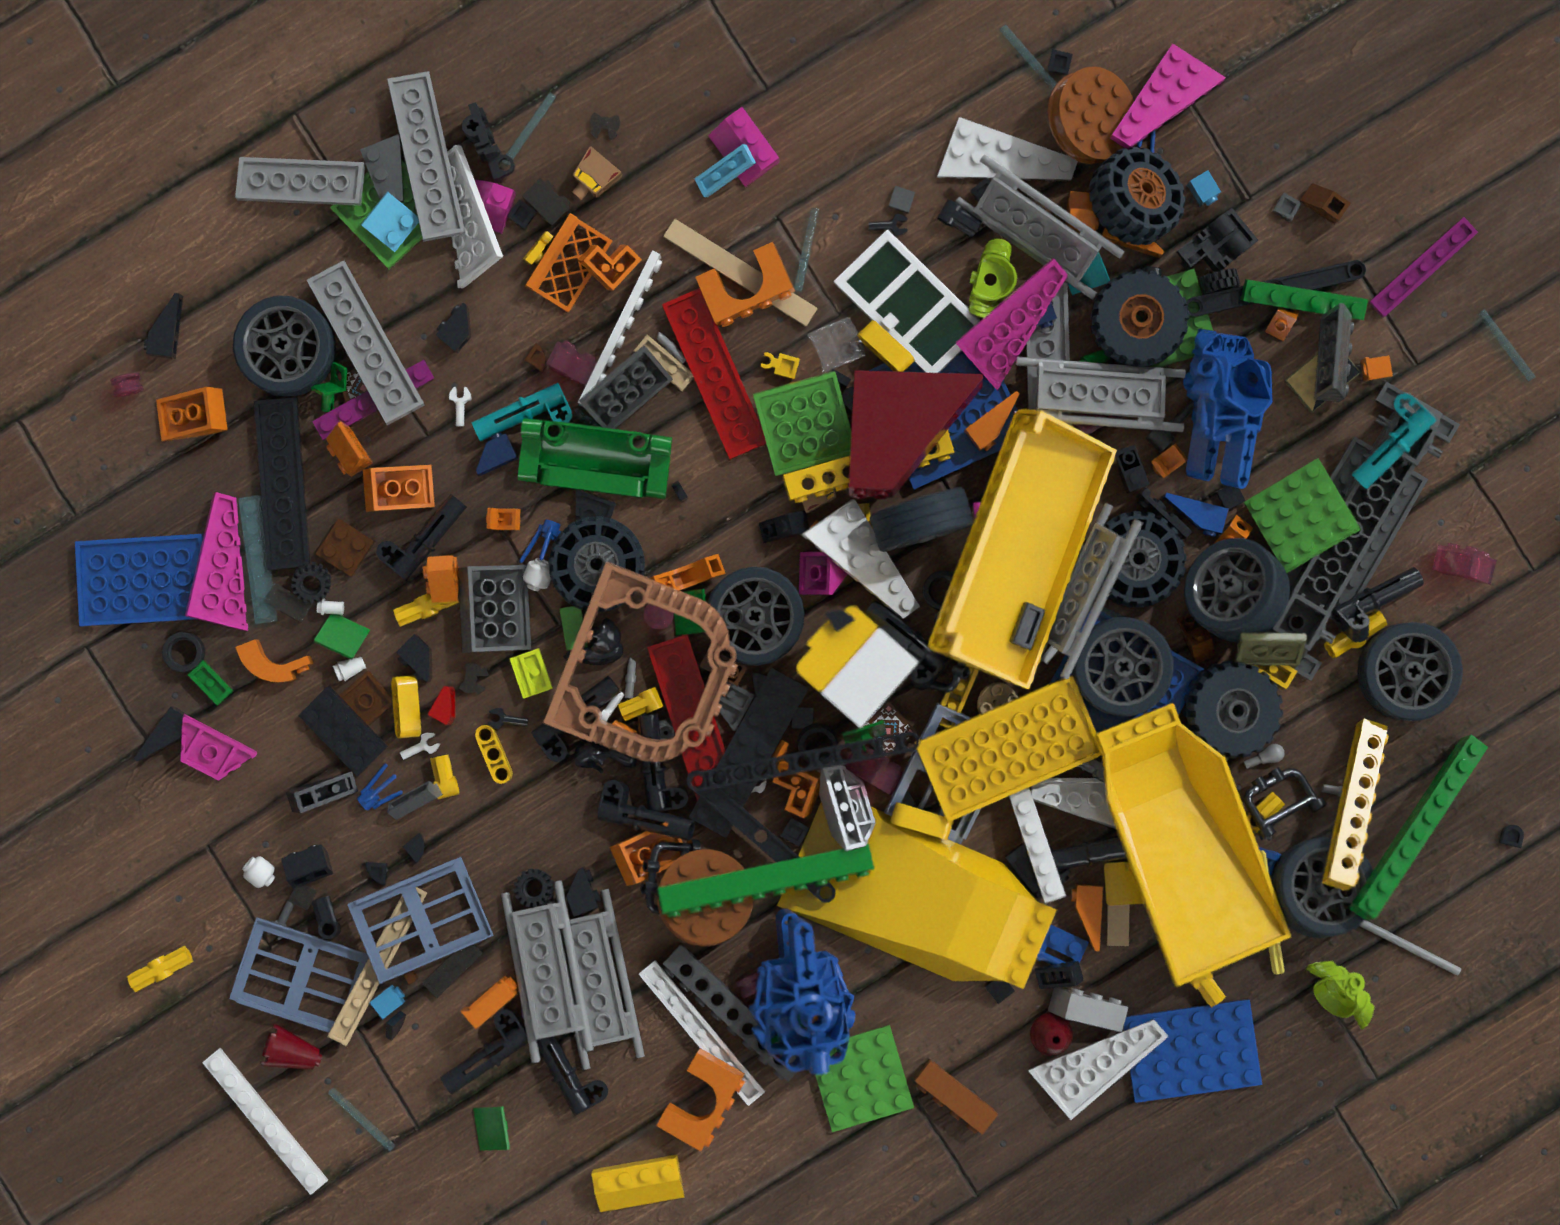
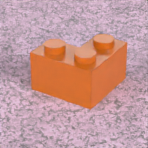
M1070 191L1067 212L1094 231L1098 230L1099 219L1092 210L1093 205L1090 202L1089 193ZM1066 222V225L1080 234L1081 231Z
M623 244L610 257L598 245H591L578 259L607 290H614L642 260L628 245Z
M453 555L427 557V566H423L424 579H428V582H426V592L431 594L432 603L458 601L459 567L457 557H453Z
M786 760L779 762L778 770L785 772L789 767ZM813 770L773 779V783L792 790L785 807L786 811L802 818L812 813L820 791L821 773Z

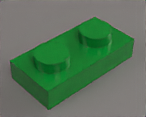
M205 660L188 674L217 706L234 691Z

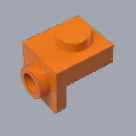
M1175 443L1151 462L1155 473L1165 478L1187 462L1188 459Z
M488 508L486 515L487 529L520 530L521 509Z

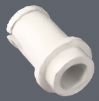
M322 599L320 602H317V613H321V615H324V613L343 615L344 602L325 601V599Z

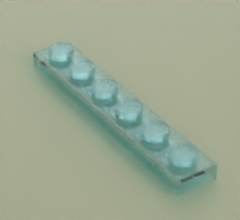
M261 496L238 498L255 624L276 622L278 620L271 570H267Z

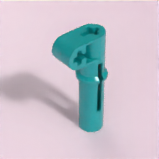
M557 382L525 398L519 397V401L471 423L481 442L522 423L523 418L533 419L534 416L547 410L552 420L557 422L571 423L573 415ZM537 402L540 403V404H538V405H536V406H533V407H531V408H529V409H526V410H524V411L521 412V413H518V414H516V415H514V416H512V417H510V418H508V419H505V420H503V421H501V422L495 424L496 421H498V420H500V419H502V418H504V417H507V416H509V415H511V414H513V413H515V412H517V411H520V410H522V409H524V408H527L528 406H530V405H532V404H535V403H537ZM565 402L566 406L562 407L561 410L563 413L567 412L568 414L565 415L566 419L562 421L561 418H556L559 415L558 411L551 412L550 409Z
M1408 393L1400 394L1394 401L1395 410L1406 421L1395 432H1390V437L1351 474L1365 489H1368L1405 452L1409 453L1410 447L1437 421L1424 406ZM1408 403L1416 412L1412 414L1403 405Z

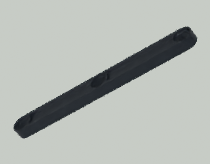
M1354 260L1262 282L1317 290L1356 281L1365 275L1366 267L1362 261ZM1352 265L1360 267L1361 272L1359 276L1351 274L1350 268ZM1244 286L1192 297L1186 301V309L1189 311L1188 304L1190 302L1197 303L1199 306L1198 312L1191 313L1189 311V317L1195 318L1256 303L1241 300Z
M699 770L691 771V772L688 774V776H687V784H688V778H689V776H690L692 773L699 772ZM704 780L702 781V783H701L699 786H695V787H696V788L702 787L703 784H704ZM721 788L696 792L776 863L801 858ZM758 830H764L767 833V839L764 842L756 841L755 833ZM829 882L827 885L815 887V883L807 885V890L822 902H830L835 897V888ZM825 886L830 887L832 890L831 897L827 899L820 896V889Z

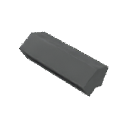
M428 781L389 802L387 813L397 820L443 794L437 783L432 784Z

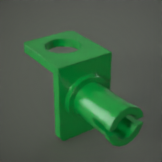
M333 362L331 365L330 382L311 387L312 391L322 395L320 409L323 412L334 410L335 394L346 391L347 368L336 362ZM337 369L341 372V380H338L336 376Z

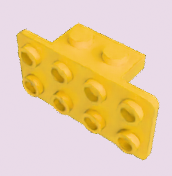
M1129 862L1104 864L1107 905L1144 904Z

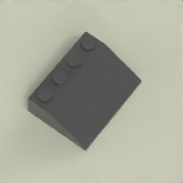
M1339 303L1322 315L1320 319L1314 400L1339 403L1347 397L1349 392V385L1346 384L1350 373L1348 356L1352 352L1350 335L1353 333L1354 323L1351 322V313L1345 304Z
M643 345L578 401L601 427L615 429L670 383L673 378L646 346Z
M527 565L467 566L458 568L462 653L531 650L528 584L523 580Z

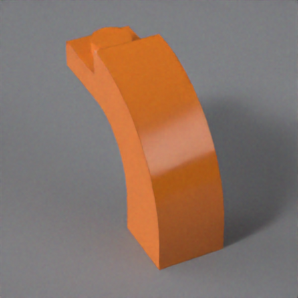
M715 554L678 569L652 576L650 579L682 591L726 573L719 554Z
M257 639L236 647L244 666L252 674L266 681L290 682L297 680L295 671H297V674L310 670L309 666L314 664L311 656H305L283 665L275 664L266 657L260 640Z

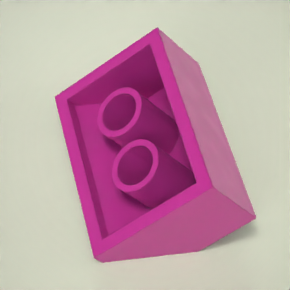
M743 107L725 118L708 135L723 157L742 144L748 146L756 163L737 176L745 187L779 163L778 155Z

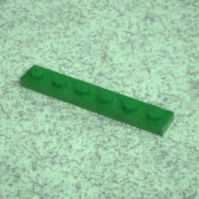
M1245 279L1241 300L1246 302L1321 314L1327 313L1339 303L1345 304L1351 313L1352 319L1364 320L1368 303L1366 298Z

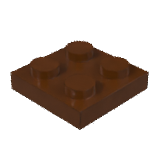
M338 518L316 552V555L353 577L375 541Z

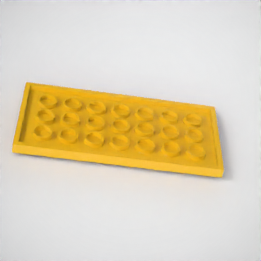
M1070 675L1069 679H1060L920 740V746L917 749L947 822L1102 756L1095 736V728L1073 675Z

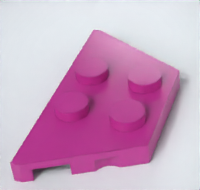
M186 714L183 715L181 762L219 781L227 776L230 771L239 768L248 759L256 757L257 751Z

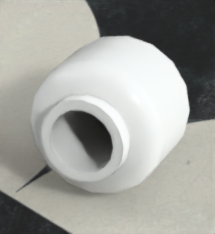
M535 558V560L528 562L523 580L528 584L527 587L529 589L539 591V589H545L549 586L551 578L548 561Z
M261 856L251 857L242 869L244 871V879L256 888H261L264 885L268 887L275 879L273 875L274 866Z

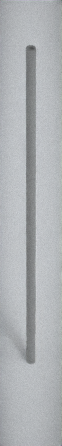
M1294 884V887L1299 888V889L1302 888V887H1300V886ZM1335 904L1326 908L1337 915ZM1364 921L1359 925L1457 976L1461 972L1460 967L1369 921Z

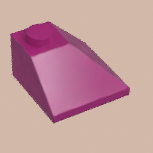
M476 180L475 183L493 231L502 234L516 193L513 189L493 182Z
M800 552L799 595L833 594L848 574L824 552Z

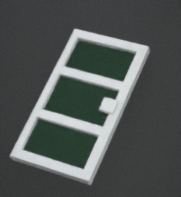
M886 230L834 280V284L871 320L876 321L911 353L915 359L914 363L926 373H940L962 351L957 346L956 341L980 321L889 230Z

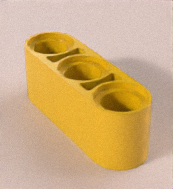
M874 320L857 334L859 340L893 372H904L915 362L911 353Z
M414 675L393 677L391 689L396 737L398 739L419 737L421 734L417 679Z
M489 725L480 726L475 732V737L490 774L496 783H507L511 780L513 772L498 735L493 727ZM485 728L491 732V738L488 741H484L480 736L481 731ZM492 748H496L499 751V758L495 761L489 757V751ZM498 769H506L508 775L505 780H500L497 777Z
M896 802L890 823L948 840L954 820L947 822L945 816Z

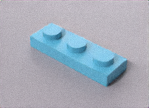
M742 144L697 176L695 181L702 195L709 197L756 162L748 146Z

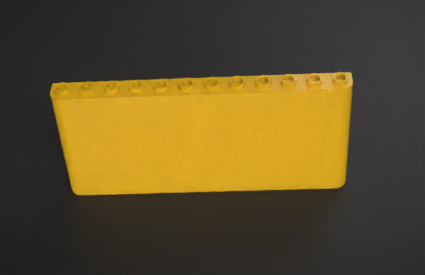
M1020 409L1014 414L929 640V648L1018 687L1029 689L1033 682L1036 668L1041 660L1043 649L1048 641L1050 630L1056 620L1057 611L1063 601V595L1070 581L1074 565L1078 560L1081 546L1085 541L1088 527L1092 522L1095 508L1099 503L1109 470L1114 462L1116 449L1041 410ZM1024 602L1045 610L1031 650L1024 649L1010 642Z

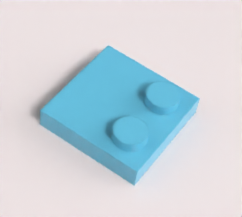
M386 192L361 223V226L395 252L419 221L416 214L389 192Z

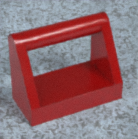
M444 686L428 713L429 716L445 725H452L456 718L455 688L451 686Z

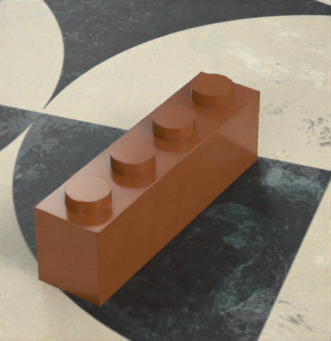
M931 1059L927 1061L914 1078L915 1082H917L915 1086L924 1094L927 1091L934 1096L932 1100L941 1107L946 1105L951 1109L949 1113L957 1120L961 1118L968 1123L966 1127L975 1134L980 1132L983 1135L998 1116L996 1110Z

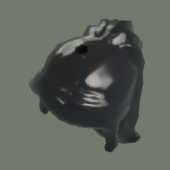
M605 618L598 627L591 629L594 631L592 636L594 639L591 646L583 649L586 651L582 661L584 664L605 665L617 661L623 655V647L620 643L621 631L612 619ZM572 650L568 651L566 655L563 656V658L566 659V662L568 661V658Z
M583 739L575 749L574 763L577 767L593 768L602 774L604 772L603 768L596 763L602 765L603 761L607 758L617 760L627 768L636 767L637 759L596 742Z

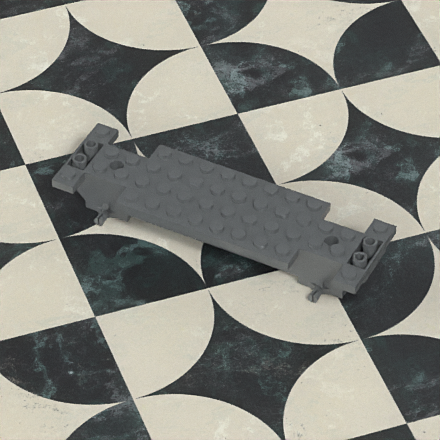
M1388 382L1384 383L1374 401L1391 410L1392 413L1388 419L1379 414L1375 420L1376 423L1383 426V429L1373 446L1354 436L1330 476L1361 530L1287 573L1290 587L1288 604L1277 624L1267 632L1306 634L1307 641L1300 665L1288 666L1297 670V674L1309 681H1312L1322 662L1308 655L1307 652L1311 650L1319 638L1332 644L1334 641L1332 639L1336 637L1325 631L1328 619L1334 621L1331 611L1334 607L1363 593V589L1366 588L1428 481L1427 478L1413 471L1415 466L1419 464L1426 453H1430L1439 459L1443 451L1432 445L1434 436L1446 443H1450L1460 426L1459 423L1443 415L1440 411L1414 397L1437 421L1410 447L1409 453L1405 452L1368 489H1365L1351 474L1390 437V432H1395L1406 421L1395 410L1394 401L1397 396L1407 392L1398 389ZM1408 403L1403 405L1412 414L1416 412ZM1293 617H1298L1301 621V625L1297 629L1291 625Z

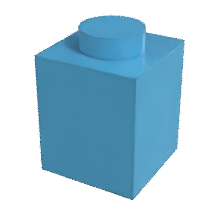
M1208 170L1190 180L1187 184L1199 206L1205 203L1207 206L1213 204L1218 200L1217 196L1221 193Z
M391 985L373 999L370 1004L379 1016L384 1019L405 1002V994L398 986L395 988Z

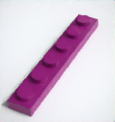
M1463 217L1376 295L1369 304L1384 318L1471 240L1478 231Z
M424 360L406 369L416 389L435 379ZM366 391L312 422L324 441L338 422L342 421L346 425L351 426L378 411V408L369 392Z

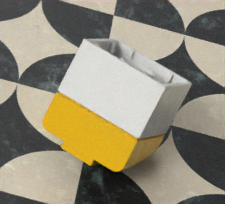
M848 607L845 612L852 615L855 621L837 632L830 621L827 620L807 643L811 649L798 663L797 671L818 692L821 691L822 696L856 726L861 728L918 664V661L883 630L877 629V625L858 608Z

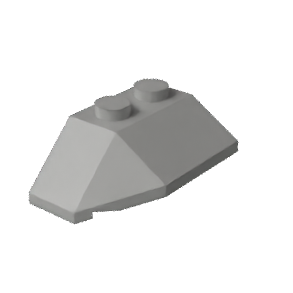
M844 765L821 769L819 796L831 836L845 851L866 846L876 822L864 782L847 770Z

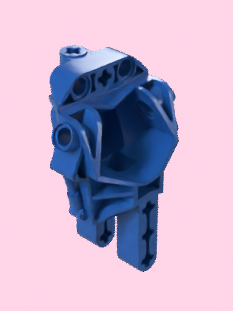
M1198 329L1195 337V349L1192 350V353L1195 355L1190 365V372L1185 375L1183 380L1187 396L1194 401L1191 418L1194 425L1186 474L1190 478L1210 481L1215 473L1220 441H1226L1220 481L1223 485L1244 489L1249 482L1257 433L1261 431L1263 414L1272 404L1271 366L1264 360L1254 359L1252 347L1246 337Z
M781 909L777 912L775 919L779 958L761 962V967L757 970L759 974L755 989L757 993L755 1002L749 1006V1011L758 1025L751 1028L759 1043L767 1049V1053L791 1071L808 1070L811 1074H824L829 1072V1065L838 1064L845 1058L850 1036L849 1029L852 1028L855 1021V1011L850 1010L854 995L846 987L838 959L827 951L815 952L813 930L810 924L799 918L791 910ZM810 1002H817L816 1004L804 1006L805 1004ZM798 1014H800V1021H801L802 1025H803L804 1027H806V1029H803V1028L799 1025V1022H798ZM818 1015V1020L811 1023L812 1018ZM776 1036L780 1043L771 1044V1039ZM833 1048H837L835 1054L830 1056V1051ZM796 1055L795 1060L792 1063H788L789 1058Z

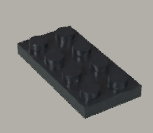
M330 685L298 715L357 777L388 747Z

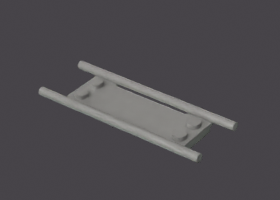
M984 154L980 162L997 174L990 182L976 207L961 197H958L956 203L962 206L964 211L981 220L987 227L1043 266L1054 258L1068 274L1065 281L1093 300L1098 293L1080 280L1101 247H1104L1119 259L1125 251ZM1019 188L1024 193L1032 197L1034 200H1036L1037 202L1045 206L1047 209L1055 213L1057 216H1059L1060 218L1068 222L1070 225L1081 231L1080 234L1072 228H1070L1065 223H1063L1062 221H1060L1058 218L1047 212L1045 209L1037 205L1035 202L1024 196L1022 193L1017 191V189Z
M1016 357V365L1038 367L1036 410H1041L1064 423L1183 432L1184 423L1163 422L1165 418L1166 377L1185 378L1186 370L1133 367L1118 364ZM1062 412L1137 417V420L1063 415Z
M1105 503L1071 573L1070 581L1063 595V601L1059 606L1056 620L1052 625L1048 641L1042 652L1043 655L1047 645L1050 644L1069 656L1060 675L1065 679H1069L1142 525V522L1134 520L1126 539L1107 529L1104 525L1113 508L1112 505ZM1112 563H1114L1113 566H1112V568H1111V570H1110V572H1109V574H1108V576H1107V579H1106V581H1105V583H1104V585H1103V587H1102V589H1101V591H1100V593H1099V595H1098V597H1097V600H1096V602H1095V604H1094V606H1093V608H1092V610H1091V612H1090V614H1089V616H1088V618H1087V615H1088V613H1089V611H1090V609H1091V607H1092V605H1093V603H1094V601H1095V599H1096V596H1097V594H1098V592H1099V590H1100V588H1101V586H1102V584H1103V582H1104V580H1105V578H1106V575H1107V573H1108V571H1109V569H1110ZM1086 618H1087V621H1086V623H1085V625H1084V627H1083V629H1082V631H1081V633H1080V630H1081V628H1082V626H1083V624H1084V622H1085V620H1086Z
M562 881L554 882L557 903L513 912L510 893L501 894L532 1063L540 1062L537 1045L538 1039L580 1030L582 1032L585 1052L594 1050ZM560 929L563 930L576 1005L573 1003Z
M609 889L601 890L605 912L569 919L593 1046L632 1038L636 1058L645 1056L610 892ZM560 929L561 939H562V944H563V949H564V955H565V960H566V965H567V971H568V976H569V981H570V987H571V992H572V997H573V1003H574V1005H576V1000H575V995H574V989H573L571 974H570L569 965H568V960H567L566 951H565V947H566V946H565V941H564V936H563V930ZM608 937H611V942H612V947H613L614 956H615V960H616V965H617V970H618V974H619L620 984H621V988H622L623 998H624V1002H625L626 1012H624V1009H623L622 999H621V995H620L619 985H618V981H617L616 971H615V967H614V962H613V957H612V953H611V948H610V943H609ZM581 1030L576 1031L574 1034L582 1070L589 1069L591 1067L588 1054L585 1052Z

